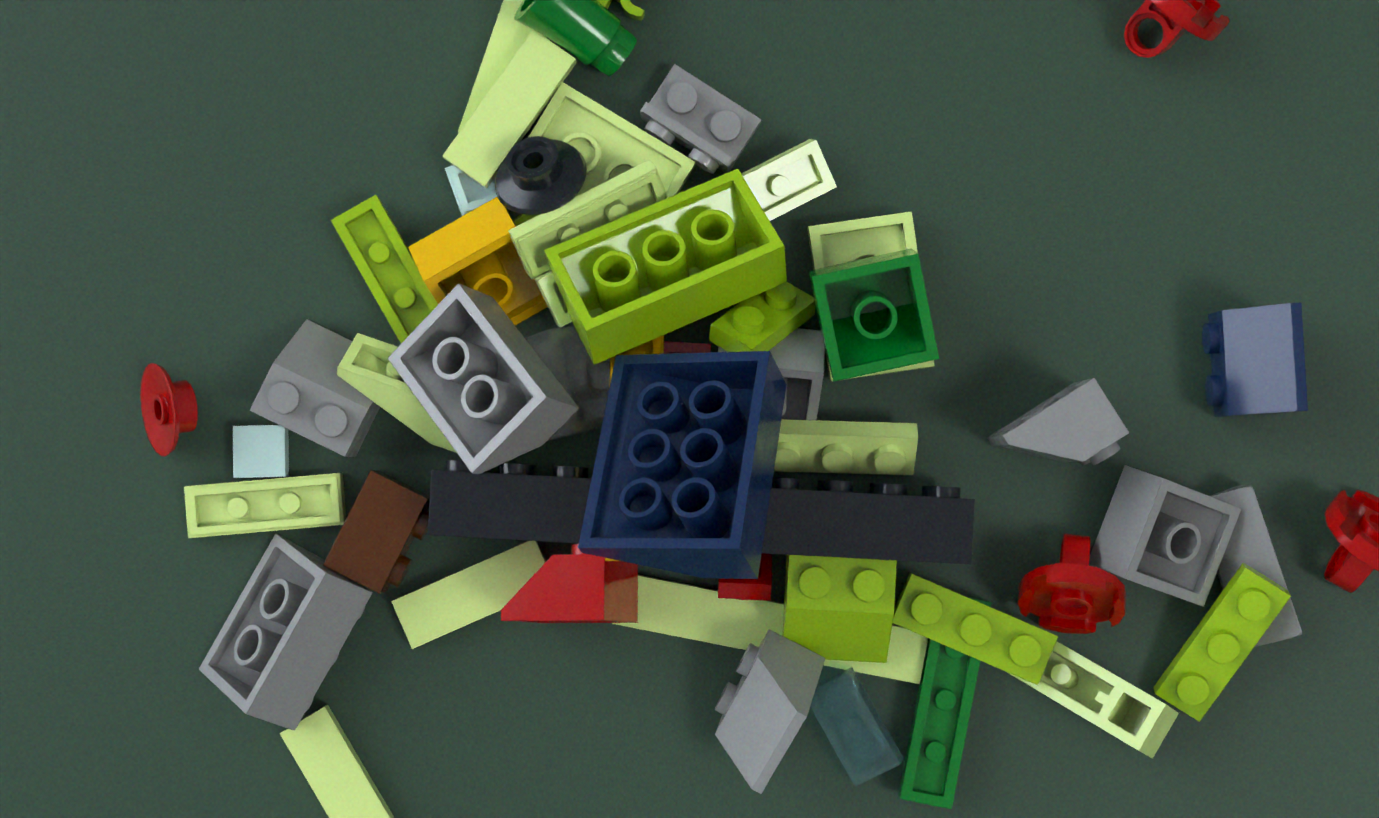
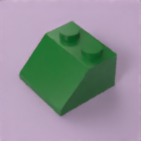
M906 249L808 271L818 321L834 382L939 359L919 254L916 251Z

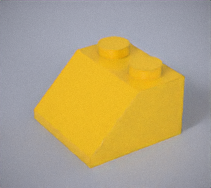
M498 197L408 247L424 283L438 304L459 283L493 297L514 325L521 323L548 307L535 279L531 280L523 267L508 230L516 227V224Z

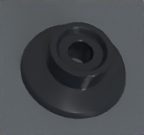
M540 136L521 140L511 148L507 158L499 167L495 179L496 195L507 209L519 214L538 215L556 210L573 199L583 186L587 172L585 159L575 147L563 141Z

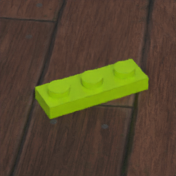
M375 194L333 218L331 222L398 340L402 343L437 307L438 303L424 283L407 245L382 201Z
M1243 562L1154 685L1155 694L1200 722L1290 599L1289 591Z
M909 573L894 608V624L1036 685L1040 682L1058 639L1057 635L912 573Z

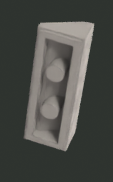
M1239 485L1209 495L1241 508L1217 571L1222 589L1226 587L1244 562L1288 590L1253 487L1251 485ZM1291 597L1255 647L1302 635V629Z

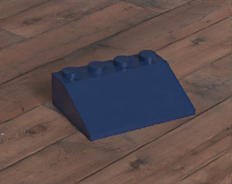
M770 351L616 355L578 549L582 553L700 578L758 579L787 386Z

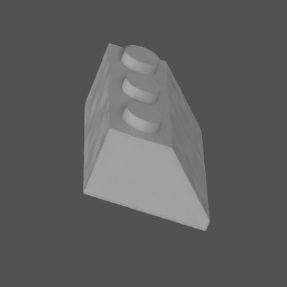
M459 283L388 357L393 367L473 474L479 475L542 446L579 409L495 299Z
M275 533L199 670L245 714L295 731L304 713L310 708L313 698L330 667L336 662L339 651L356 621L362 616L365 605L373 592L365 586L323 566L324 559Z

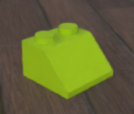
M787 555L782 636L824 657L825 660L887 663L894 617L897 560Z

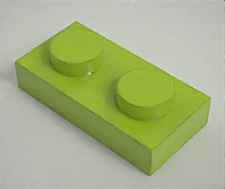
M788 282L741 301L713 322L710 326L709 341L727 352L769 351L815 315L814 297Z

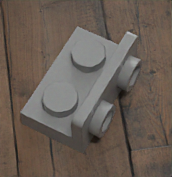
M676 64L673 65L649 103L646 102L640 110L641 119L647 123L644 130L648 134L668 146L671 145L673 140L691 151L688 158L695 161L698 167L711 174H714L717 168L724 173L730 172L761 124L760 118Z

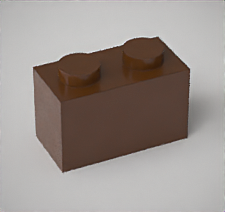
M371 470L323 566L379 594L388 591L390 585L398 588L412 563V559L405 555L414 537L422 541L428 532L430 496L379 470Z

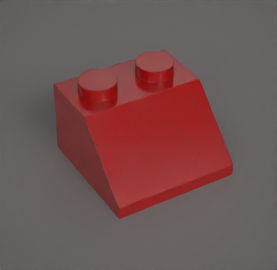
M579 544L571 545V554L552 555L501 609V621L527 623H638V564L624 561H605L604 557L582 553L578 549Z

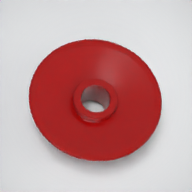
M150 363L146 366L141 380V411L145 430L153 449L158 455L165 457L176 448L179 433L195 430L198 421L197 400L194 390L188 381L172 382L169 374L162 366Z

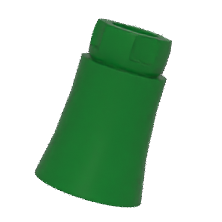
M523 0L514 17V20L541 33L567 50L583 64H590L609 77L621 67L637 42L634 35L620 24L621 20L597 0Z

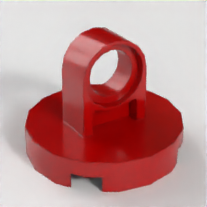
M1145 0L1127 22L1124 30V39L1132 53L1138 57L1149 58L1165 53L1186 31L1203 40L1213 41L1228 25L1230 20L1228 16L1222 14L1219 18L1216 17L1215 12L1221 7L1217 0ZM1146 18L1155 19L1163 29V39L1155 48L1146 47L1140 42L1138 37V27Z
M1346 490L1340 491L1328 505L1324 514L1328 528L1340 543L1327 564L1324 578L1348 593L1354 592L1374 569L1379 571V497L1361 490H1357L1352 497L1347 496Z
M1063 534L1060 562L1037 567L1024 575L1019 584L1018 605L1020 613L1024 617H1027L1030 612L1039 616L1038 626L1067 634H1089L1096 632V623L1109 620L1111 627L1120 623L1126 612L1125 585L1115 575L1098 567L1089 566L1090 536Z

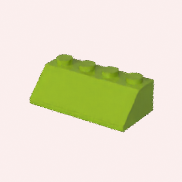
M739 169L544 250L572 323L594 365L787 282L785 246Z

